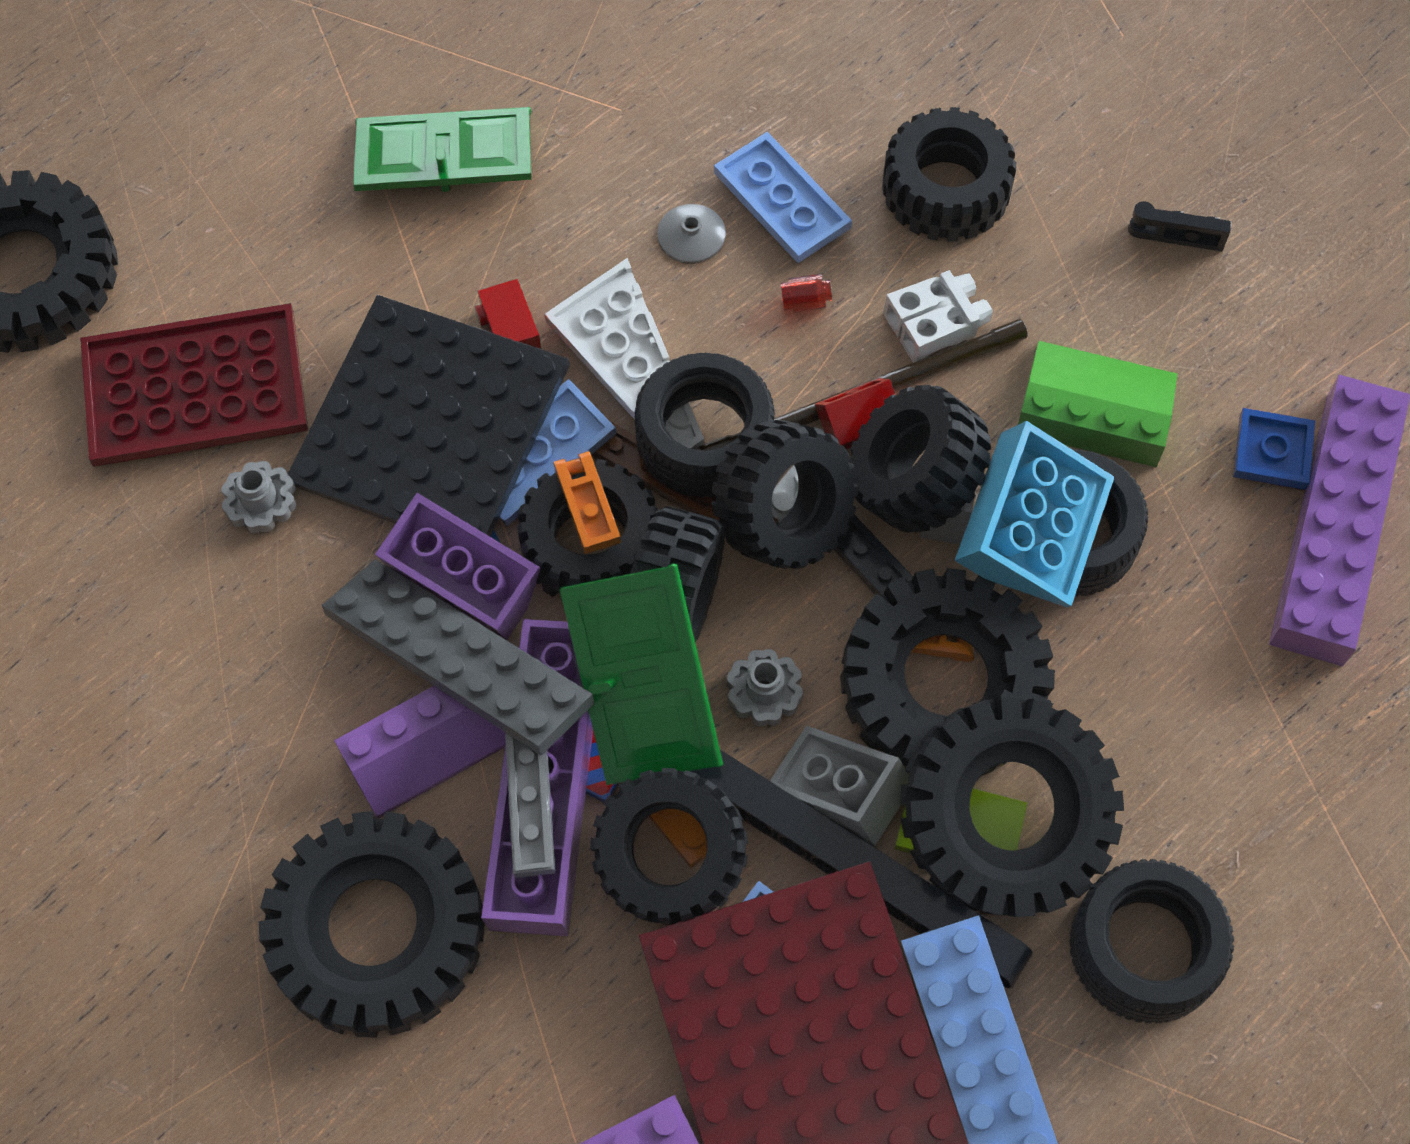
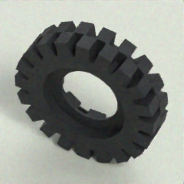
M30 170L12 171L11 185L7 186L0 173V238L14 232H35L45 236L52 242L57 255L52 273L44 282L41 280L22 289V293L0 292V352L9 353L12 341H15L21 352L38 350V336L43 334L50 345L67 339L61 326L68 323L77 332L91 321L85 308L88 307L100 312L108 300L103 288L113 289L117 273L113 265L118 264L117 249L98 206L89 195L84 196L79 186L69 180H66L62 185L58 176L41 172L35 182Z
M947 568L943 576H936L934 569L915 572L912 580L908 582L904 577H901L887 585L884 593L881 596L876 594L864 607L860 618H857L845 645L841 661L844 664L840 675L841 693L847 694L848 698L845 709L851 723H859L863 729L859 735L869 748L874 749L878 746L886 754L898 757L902 764L907 766L912 753L919 752L923 746L920 742L921 739L932 727L939 726L944 722L943 718L947 715L933 713L918 704L910 694L905 681V664L910 652L920 642L934 636L946 635L960 638L973 646L981 655L986 665L988 680L986 691L979 702L1000 697L1021 696V699L1036 698L1051 703L1048 700V696L1054 689L1055 670L1048 669V663L1053 658L1049 639H1039L1038 632L1043 626L1033 611L1024 615L1018 609L1023 600L1009 588L1001 595L993 590L995 582L984 579L979 575L975 581L967 580L966 570ZM999 764L989 768L982 775L993 772Z
M1021 696L985 700L973 703L968 707L959 708L944 717V722L939 726H934L920 741L923 746L919 752L912 753L905 769L910 775L908 783L901 785L900 805H905L906 817L900 820L904 838H910L914 847L910 853L919 869H926L931 877L928 880L934 886L950 894L971 909L1001 916L1027 917L1035 916V913L1038 912L1050 913L1067 906V899L1071 897L1080 898L1092 887L1093 884L1090 879L1094 874H1104L1113 859L1112 856L1107 854L1110 844L1119 845L1123 825L1115 823L1116 811H1124L1123 791H1114L1112 780L1120 776L1113 758H1103L1099 750L1105 746L1093 730L1084 731L1079 726L1082 722L1080 718L1066 709L1059 711L1053 709V703L1036 698L1026 700L1021 699ZM1017 762L1033 768L1046 780L1053 795L1054 815L1048 831L1037 843L1025 849L1011 851L993 846L978 833L971 818L970 797L976 781L986 770L1000 763Z
M372 811L352 813V823L342 825L340 819L336 818L320 825L323 832L321 836L313 840L309 834H306L292 846L297 855L291 861L284 858L281 859L272 873L276 881L274 889L265 888L260 908L265 913V920L259 921V941L265 947L266 953L263 954V958L269 973L278 983L277 986L293 1005L311 1021L315 1019L324 1028L342 1035L346 1030L352 1031L356 1037L377 1038L378 1031L388 1030L392 1036L411 1030L410 1023L420 1018L425 1024L441 1013L439 1005L447 998L453 1002L464 989L463 978L467 972L473 974L480 957L477 948L479 941L483 942L485 923L481 918L483 905L478 887L467 862H464L459 850L446 836L443 839L438 836L434 827L419 819L415 824L409 823L405 814L388 811L385 812L384 819H376ZM368 880H383L399 886L409 895L416 910V929L409 945L394 959L373 966L355 964L341 956L331 942L328 928L330 913L338 898L350 887Z

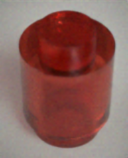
M822 273L789 278V282L781 283L784 310L793 309V313L825 309L826 301L832 300L830 280H823Z

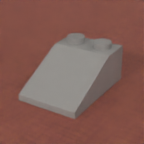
M806 725L770 781L875 847L901 806V785L908 783L909 774L905 771V767L898 757Z

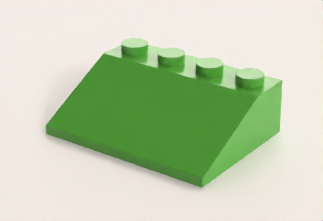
M1038 341L1018 425L1028 421L1066 446L1157 467L1165 449L1170 428L1177 373Z

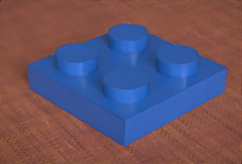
M1243 408L1239 417L1233 477L1306 490L1310 484L1315 420Z

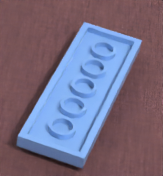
M979 915L901 940L968 1143L1058 1144Z

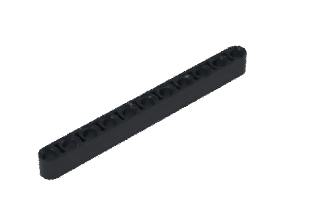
M720 750L723 766L690 771L709 780L731 799V802L738 809L745 822L824 873H835L870 861L888 914L919 934L979 915L1003 987L1013 988L1032 957L1033 952L1025 943L724 751Z

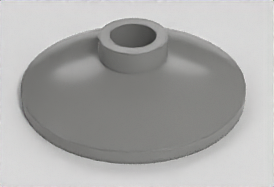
M686 204L673 208L661 219L657 231L658 242L662 250L672 259L683 263H700L714 257L723 247L726 236L725 225L720 216L712 209L698 204ZM689 226H694V227H696V228L689 229V228H687V227H689Z

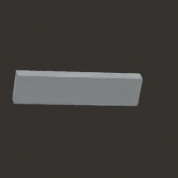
M505 733L513 874L515 878L554 874L555 857L548 752L546 751L541 756Z

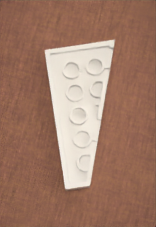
M626 258L545 313V321L635 420L636 400L639 392H641L642 385L645 384V381L650 378V375L657 368L670 361L651 312L648 311L639 284L636 283L631 265L628 258ZM686 403L672 413L666 422L665 429L678 443L689 449L698 450L699 446L704 445V437L690 404Z

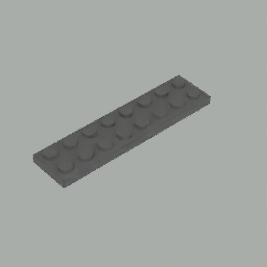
M376 559L322 604L326 616L541 756L595 704L593 694Z

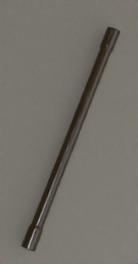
M1021 319L1014 320L992 329L989 333L776 417L775 420H785L807 425L819 420L815 403L877 378L890 379L893 389H897L991 350L1001 349L1028 337L1027 328ZM740 432L734 435H726L701 445L699 450L708 451L722 448L734 441Z

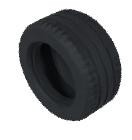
M700 352L683 355L670 360V362H666L662 367L657 368L650 375V378L645 381L636 400L634 412L635 433L639 456L644 466L652 473L655 479H658V482L684 495L713 497L715 494H712L713 482L718 480L719 472H716L719 462L725 461L728 456L725 453L732 442L738 443L740 441L737 437L734 441L718 449L708 451L689 449L675 441L665 429L667 420L676 409L688 402L702 399L719 401L734 409L743 420L744 428L740 432L742 434L747 429L754 430V427L759 423L775 421L773 398L767 389L766 383L757 375L755 370H752L748 365H744L743 362L726 355Z
M1072 449L1114 476L1103 510V514L1109 521L1112 537L1105 544L1090 550L1075 594L1076 597L1104 591L1105 588H1110L1125 576L1133 565L1147 532L1149 517L1147 516L1148 509L1146 508L1145 496L1141 492L1140 486L1136 484L1137 481L1130 477L1131 475L1128 471H1125L1122 466L1117 465L1115 461L1098 453Z
M1140 859V861L1134 860L1130 863H1123L1120 867H1114L1092 885L1079 905L1072 921L1071 939L1069 940L1071 947L1070 956L1073 957L1072 963L1076 967L1075 972L1079 975L1080 982L1085 985L1086 991L1092 994L1091 997L1095 1000L1097 999L1102 1007H1107L1108 1011H1114L1119 1017L1124 1016L1127 1020L1134 1019L1135 1022L1139 1023L1142 1021L1145 1023H1162L1164 1021L1166 1023L1173 1019H1180L1182 1016L1185 1017L1201 1006L1215 992L1225 979L1226 973L1231 966L1230 963L1232 962V953L1234 951L1233 926L1230 925L1231 919L1230 916H1227L1228 911L1226 907L1222 905L1223 901L1221 898H1217L1216 891L1212 890L1207 882L1204 883L1199 875H1194L1195 872L1187 871L1181 865L1176 866V863L1170 862L1168 864L1164 860L1150 859L1147 861L1146 859ZM1133 903H1153L1171 911L1184 924L1191 940L1192 959L1187 972L1180 977L1168 981L1147 980L1131 973L1117 959L1109 941V921L1112 914L1119 908Z

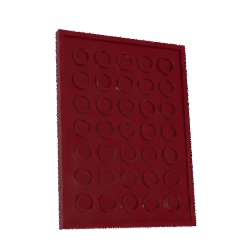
M870 861L694 917V919L681 921L639 935L640 944L703 1144H968Z

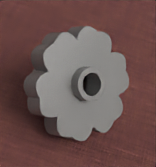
M267 461L249 462L244 465L243 471L229 474L227 482L222 486L221 491L225 497L222 509L235 527L246 525L248 531L253 534L260 533L261 531L270 532L274 529L276 521H288L291 512L296 508L297 504L293 497L296 487L284 468L272 469Z
M772 649L763 651L753 650L749 653L748 661H735L732 670L727 675V686L730 689L728 703L735 710L739 718L751 716L756 726L778 725L782 719V714L787 716L794 715L802 701L803 690L799 686L802 673L790 657L778 659L776 652Z

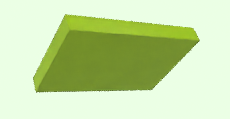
M973 788L970 797V814L978 833L995 847L1011 851L1018 849L1028 802ZM904 808L902 818L906 817V808ZM900 824L895 849L910 853L914 849L910 838H904L902 824Z

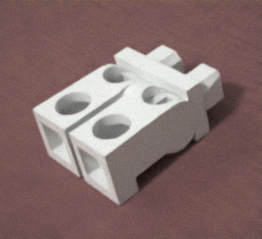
M948 270L941 273L940 277L930 278L887 294L883 315L897 338L901 337L900 342L913 363L947 346H954L964 340L968 341L975 338L978 327L991 320L993 310L987 300L982 299L973 304L968 300L969 297L975 295L977 289L969 273L954 277L951 271Z

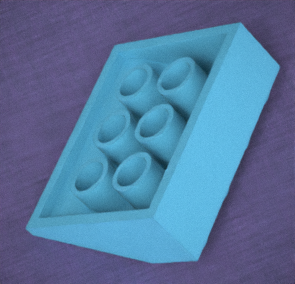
M1025 421L1000 434L955 561L984 579L1064 607L1072 606L1114 476L1028 421Z

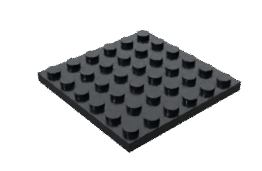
M376 295L288 472V476L292 478L296 488L395 524L416 493H419L491 537L570 367V362L566 357Z

